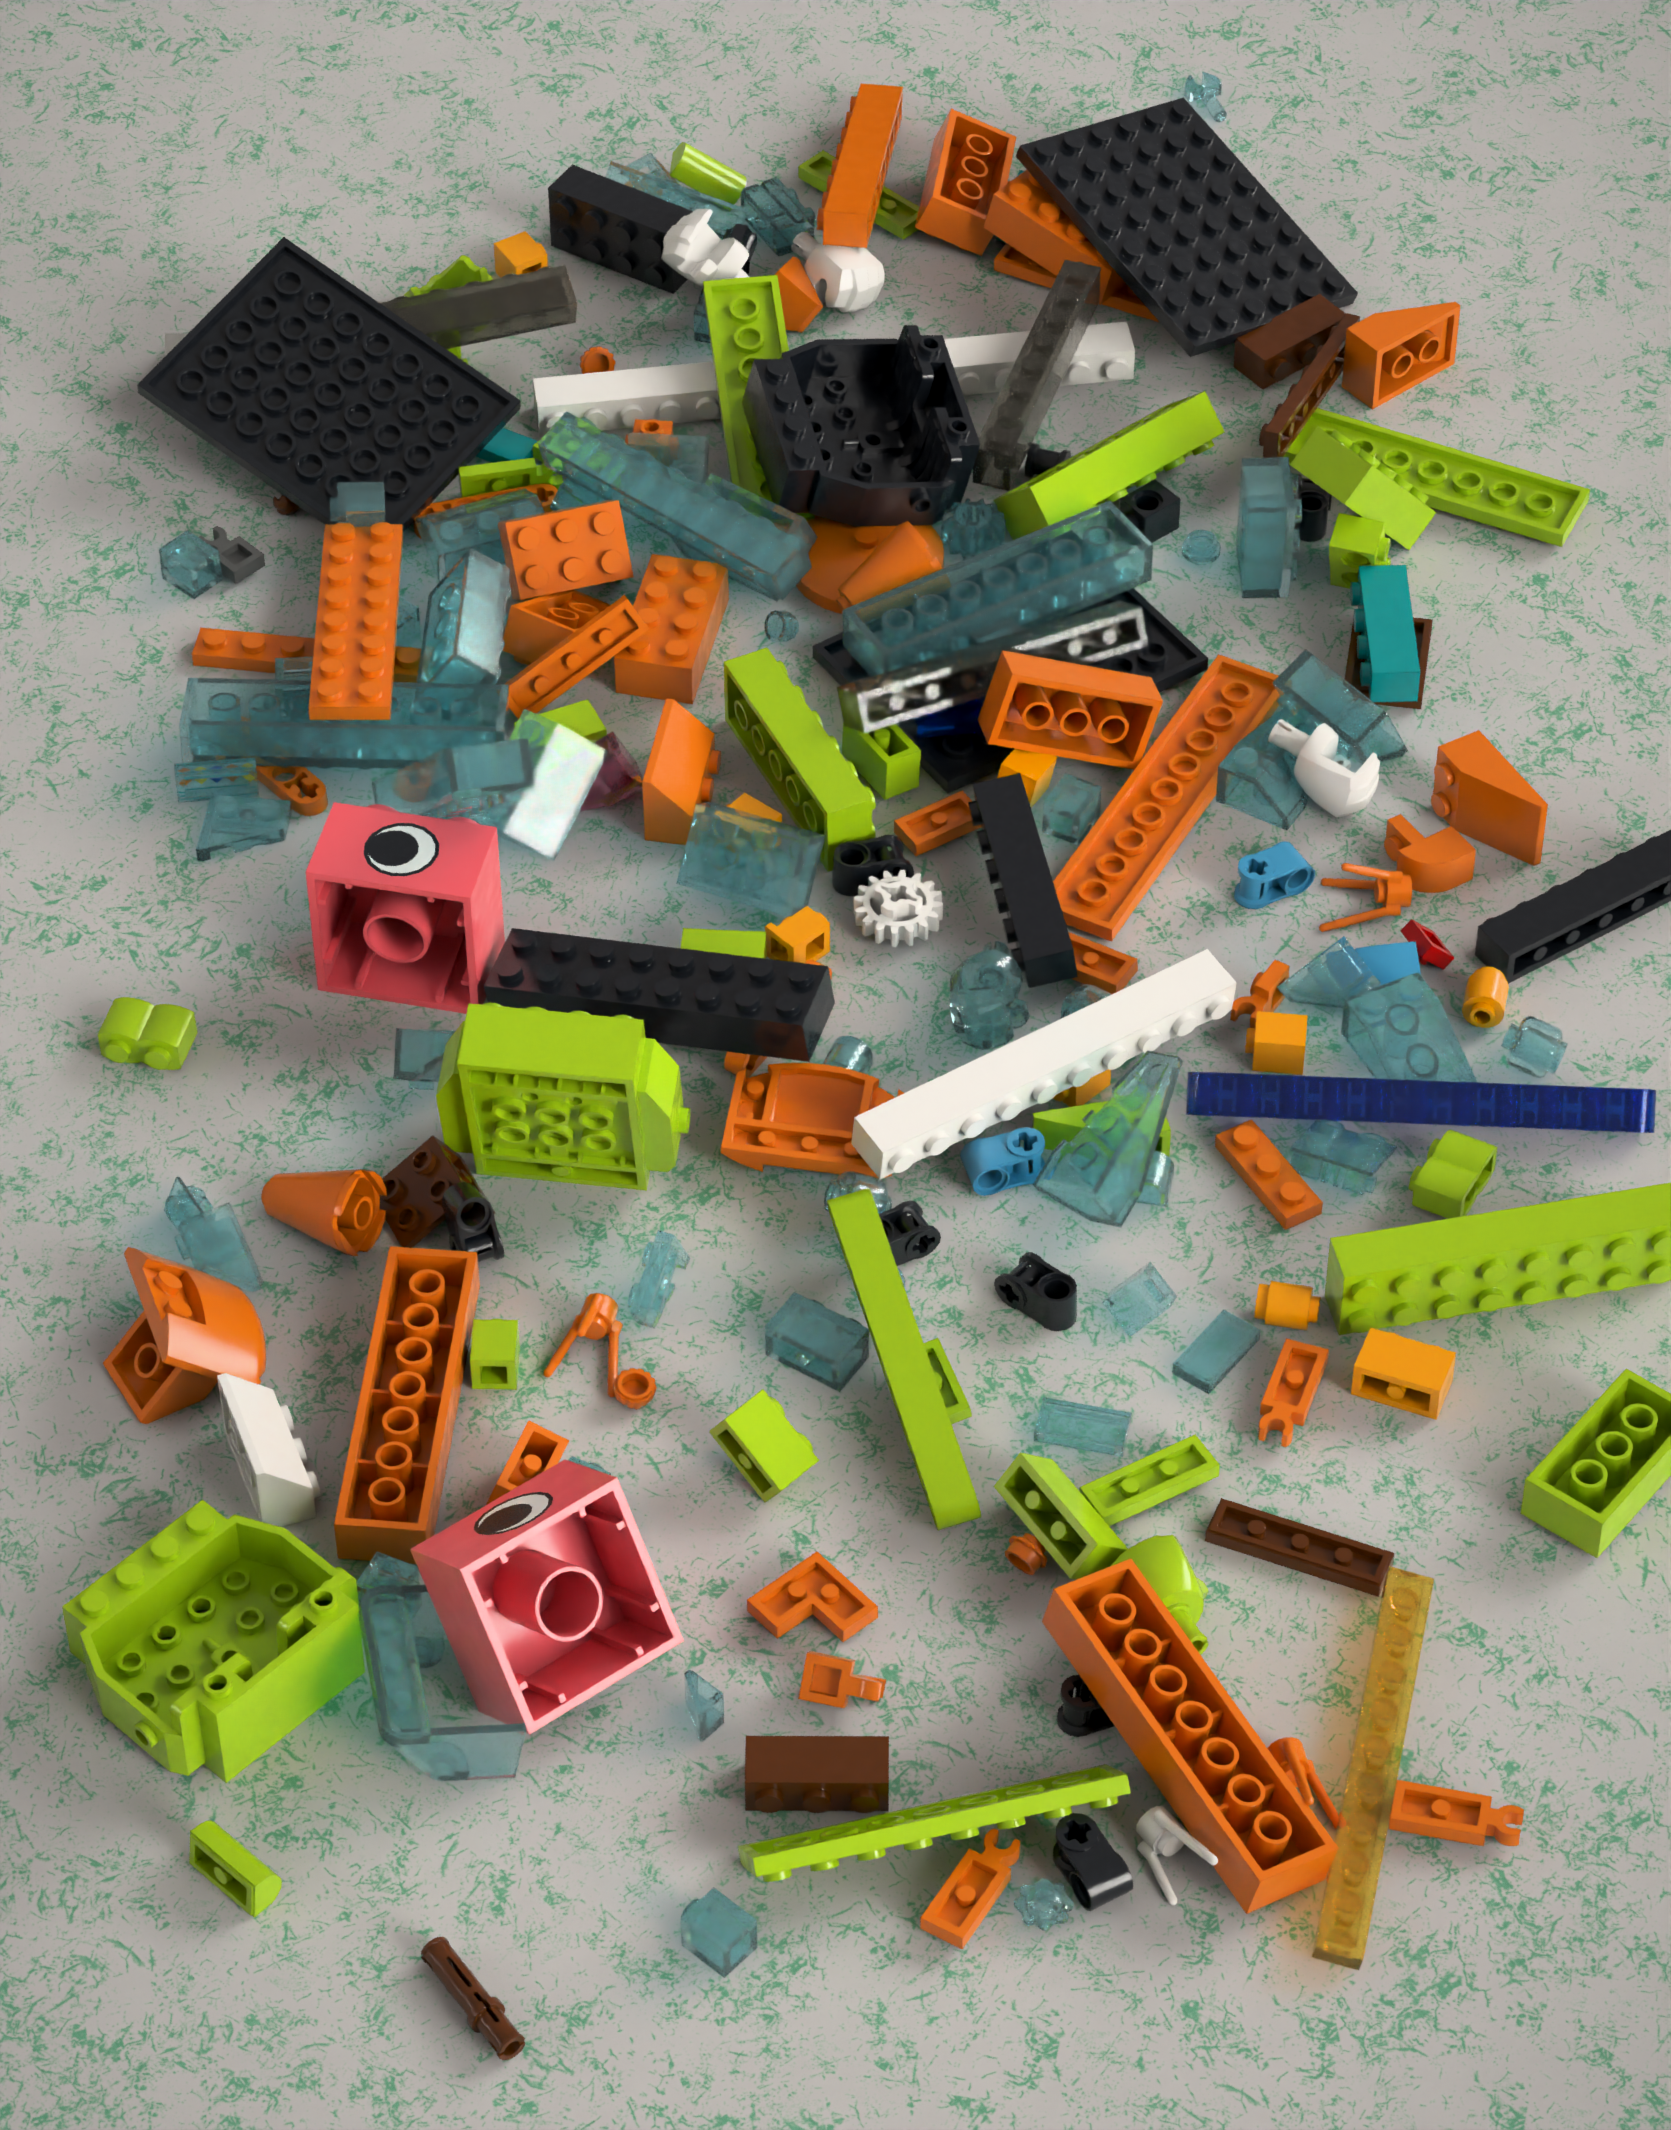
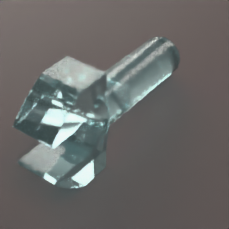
M1202 72V85H1198L1193 77L1189 75L1185 82L1184 93L1187 101L1201 100L1216 122H1222L1226 119L1227 113L1216 97L1221 95L1222 83L1219 78Z

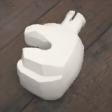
M696 209L691 214L683 216L676 225L669 229L663 240L662 260L679 274L703 287V281L749 277L742 269L749 257L748 250L735 238L721 240L708 226L707 222L713 213L711 209Z
M801 232L793 239L794 244L791 245V249L806 260L804 269L821 303L826 301V307L838 308L843 313H849L868 308L877 299L884 283L885 273L883 265L867 249L823 245V242L819 244L807 232Z
M1280 719L1273 727L1268 741L1298 757L1294 768V776L1306 794L1336 818L1345 817L1366 808L1378 786L1380 760H1378L1377 754L1373 752L1359 770L1354 773L1350 771L1351 762L1342 754L1336 755L1339 736L1330 726L1323 723L1311 735H1308Z

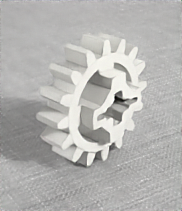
M900 870L898 876L894 877L888 871H883V879L878 880L876 877L870 876L868 878V886L859 885L858 896H854L855 925L862 926V934L864 936L874 933L875 943L880 944L885 939H890L891 946L896 947L899 940H905L909 946H913L914 937H919L926 941L928 939V930L938 931L939 920H943L941 891H934V882L932 880L921 883L920 873H916L912 878L906 877L905 870Z

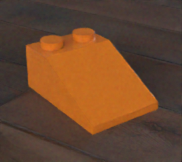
M1456 302L1374 313L1360 322L1354 323L1346 330L1342 388L1369 408L1374 409L1455 364L1461 305Z
M569 590L511 605L500 650L514 655L513 659L515 661L530 665L609 607L610 604L577 590Z
M1479 730L1438 746L1437 761L1434 767V789L1431 796V804L1435 813L1439 817H1443L1456 831L1533 866L1540 864L1548 804Z

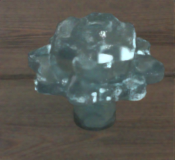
M1046 1878L1039 1879L1032 1885L1021 1886L1019 1890L1021 1897L1016 1898L1014 1901V1907L1021 1913L1023 1923L1027 1926L1036 1925L1042 1931L1048 1930L1054 1924L1066 1923L1069 1919L1067 1912L1071 1911L1074 1907L1073 1900L1066 1895L1065 1886L1062 1883L1052 1884Z

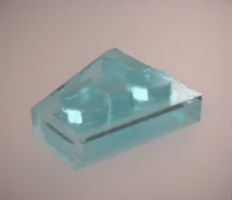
M211 794L196 847L197 860L211 859V851L233 846L234 852L237 853L249 850L256 845H269L285 841L292 815L291 801Z
M658 1230L654 1242L647 1244L642 1257V1267H645L640 1283H634L628 1297L629 1313L640 1325L654 1329L666 1303L670 1300L675 1290V1284L671 1283L675 1268L685 1270L690 1260L689 1255L673 1234Z

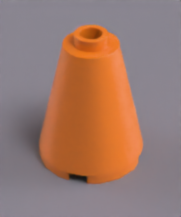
M906 521L901 525L899 524L839 587L838 591L841 597L836 599V602L848 619L854 616L858 621H863L939 592L949 585L947 576L936 557L932 558L926 548L929 545L910 522Z
M366 1169L280 1173L274 1175L264 1185L261 1194L262 1203L269 1216L349 1256H358L357 1253L359 1251L368 1252L380 1236L386 1218V1210L380 1209V1195L387 1197L385 1184L380 1175Z

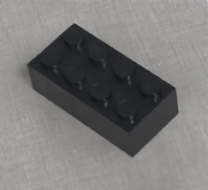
M573 164L548 187L551 246L672 294L688 280L663 261L661 256L664 249L663 240L669 229L676 225L683 216H687L693 211Z

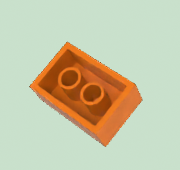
M606 500L497 522L512 599L524 600L634 577L619 500Z

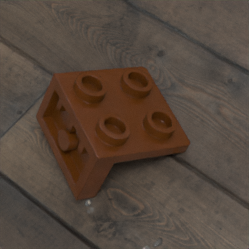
M432 1135L382 1178L386 1187L387 1197L380 1195V1209L386 1210L385 1220L400 1245L413 1248L446 1220L442 1207V1198L450 1186L459 1182L470 1183L485 1198L486 1196L461 1155L454 1152ZM474 1202L467 1204L462 1209L461 1214L468 1212L473 1207Z

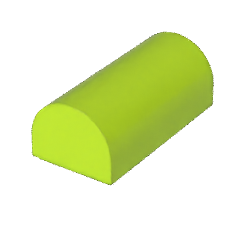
M686 142L679 144L672 153L671 177L729 209L738 201L746 185V176Z
M205 1821L190 1830L189 1864L253 1917H256L273 1903L281 1889L282 1880L280 1876L214 1821Z

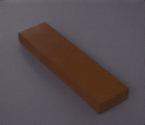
M1221 1498L1205 1533L1206 1542L1378 1597L1394 1563L1395 1553L1223 1498Z

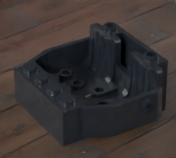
M904 325L898 340L817 339L782 353L780 359H754L742 406L776 514L809 513L850 526L861 527L898 526L906 521L912 525H933L944 519L946 510H959L980 448V442L943 335H920L917 325Z

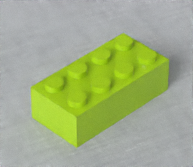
M1317 426L1290 464L1361 517L1385 522V534L1408 550H1410L1437 513L1425 504L1429 498L1427 495L1336 429L1329 435Z
M1625 1369L1525 1479L1520 1514L1598 1558L1671 1476V1393L1634 1372Z

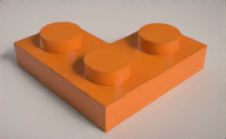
M815 1552L747 1599V1611L777 1639L812 1614L842 1642L878 1618V1606L819 1552Z

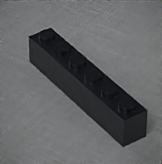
M1018 773L972 784L975 801L968 802L973 826L981 825L982 830L976 831L981 854H989L991 858L985 860L990 884L998 883L999 885L998 889H994V896L999 914L1006 912L1008 918L1002 919L1007 943H1016L1017 948L1011 949L1016 974L1024 972L1028 988L1078 977L1073 946L1021 774Z
M1671 830L1659 836H1653L1643 844L1627 852L1619 853L1611 860L1593 869H1587L1579 876L1561 885H1555L1547 892L1529 901H1523L1515 908L1497 917L1487 919L1478 926L1475 956L1487 967H1494L1500 970L1509 984L1670 902Z

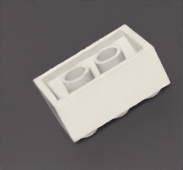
M227 1373L217 1375L225 1435L259 1521L284 1527L315 1518L314 1498L321 1497L320 1488L314 1471L306 1472L304 1464H307V1456L301 1438L293 1439L290 1433L294 1431V1425L288 1406H279L273 1389Z

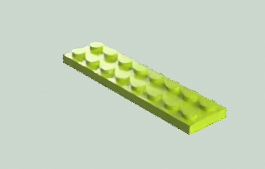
M768 275L703 281V296L738 532L773 529L777 517L786 520L790 517L792 518L791 526L801 527L807 520L815 519V515L809 513L776 514L742 406L743 396L754 359H780L782 353L789 351L778 276Z
M1320 408L1315 410L1280 461L1290 465L1317 426L1329 435L1336 429L1427 495L1429 498L1425 504L1428 507L1560 547L1565 543L1586 507L1590 495V489Z
M1103 1764L737 1847L740 1862L744 1868L755 1877L763 1876L764 1882H773L791 1877V1869L810 1865L811 1871L835 1868L839 1866V1858L857 1855L858 1861L877 1859L886 1855L885 1848L903 1844L904 1850L925 1848L933 1845V1837L950 1834L952 1840L979 1835L978 1827L997 1823V1829H1010L1026 1824L1025 1817L1043 1813L1044 1819H1053L1072 1814L1071 1806L1089 1803L1092 1809L1112 1806L1118 1803L1117 1796L1129 1794L1131 1791L1126 1773Z

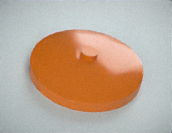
M815 515V519L807 520L797 530L794 540L790 544L789 568L794 584L806 598L816 605L844 615L836 602V599L841 597L838 591L839 587L897 526L854 527ZM913 525L929 545L926 548L932 558L936 557L944 570V547L937 531L932 525Z

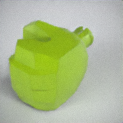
M1156 1535L1138 1542L1120 1554L1112 1565L1130 1558L1134 1561L1201 1655L1208 1647V1639L1202 1634L1196 1623L1203 1612L1204 1599L1209 1590L1206 1584L1196 1577L1176 1536Z

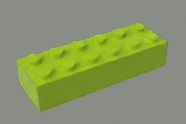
M1203 391L1159 408L995 498L993 501L1012 540L1016 541L1028 537L1029 541L1033 542L1046 535L1052 536L1068 528L1069 522L1076 518L1080 520L1099 510L1097 506L1105 502L1109 504L1128 494V489L1134 486L1137 488L1156 479L1157 473L1163 470L1165 472L1185 463L1186 457L1192 454L1195 456L1215 446L1212 439L1225 433L1206 392Z
M767 647L724 661L725 721L827 872L833 871L834 851L838 845L844 842H856L876 837L875 827L872 822V810L876 808L873 792L868 786L864 787L853 763L844 759L833 735L828 736L817 711L810 710L805 702L801 688L798 685L794 686L783 662L780 660L776 661Z

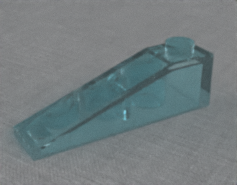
M1295 701L1289 703L1241 739L1218 766L1216 802L1286 831L1306 808L1309 796L1294 776V768L1298 757L1268 741L1269 735L1280 719L1308 735H1311L1319 725L1327 724L1328 722L1327 714Z
M396 1028L393 1079L409 1081L408 1089L434 1090V1082H439L445 1045L455 1031Z
M1147 1050L1112 1087L1113 1097L1098 1113L1091 1110L1082 1119L1086 1124L1085 1127L1069 1143L1063 1139L1056 1146L1034 1181L1033 1186L1038 1191L1090 1221L1121 1228L1143 1191L1183 1061L1178 1056Z

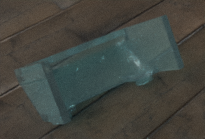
M425 1584L378 1586L366 1591L361 1598L359 1623L379 1733L384 1741L425 1775L434 1780L457 1781L515 1778L526 1734L525 1723L431 1728L420 1668H429L441 1661L445 1649L444 1638H447V1635Z

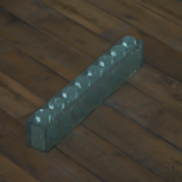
M566 411L537 443L547 468L604 500H619L622 510L782 600L812 567L807 544L794 533L788 535L776 528L766 517L759 516L758 518L752 515L737 501L732 499L729 501L718 496L708 485L704 483L697 484L691 481L676 467L670 466L668 468L657 462L647 451H637L628 446L618 435L613 433L609 435L601 431L592 421L585 417L578 418Z

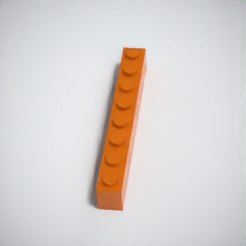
M861 83L857 96H851L850 112L846 113L845 127H842L841 142L837 144L836 159L832 161L831 175H828L827 190L823 192L822 208L818 209L817 230L823 231V245L867 248L902 121L903 87Z

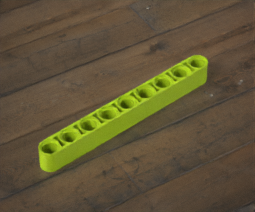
M866 1188L827 1200L831 1220L935 1526L939 1531L981 1518V1511L973 1484L871 1190Z

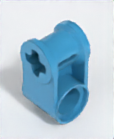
M1279 842L1271 848L1241 858L1238 863L1240 883L1235 887L1234 898L1242 907L1248 909L1263 908L1275 901L1304 892L1314 881L1315 870L1290 842Z
M1023 1127L1000 1135L972 1140L963 1147L960 1153L961 1161L972 1187L979 1195H993L1002 1190L1039 1182L1046 1173L1045 1161L1041 1157L1045 1148L1044 1136L1034 1128ZM1021 1140L1024 1141V1148L1020 1147ZM1028 1164L1032 1165L1031 1172H1029Z

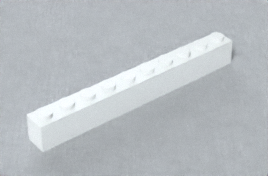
M1206 949L854 1117L851 1144L879 1179L892 1173H901L921 1159L930 1155H939L950 1145L965 1138H974L982 1133L984 1129L1002 1120L1009 1121L1015 1118L1021 1111L1035 1104H1044L1062 1091L1073 1086H1082L1091 1077L1108 1069H1117L1127 1060L1143 1052L1150 1053L1157 1049L1160 1044L1176 1036H1185L1192 1032L1195 1027L1205 1022L1224 1017L1232 1010L1237 983L1209 950Z

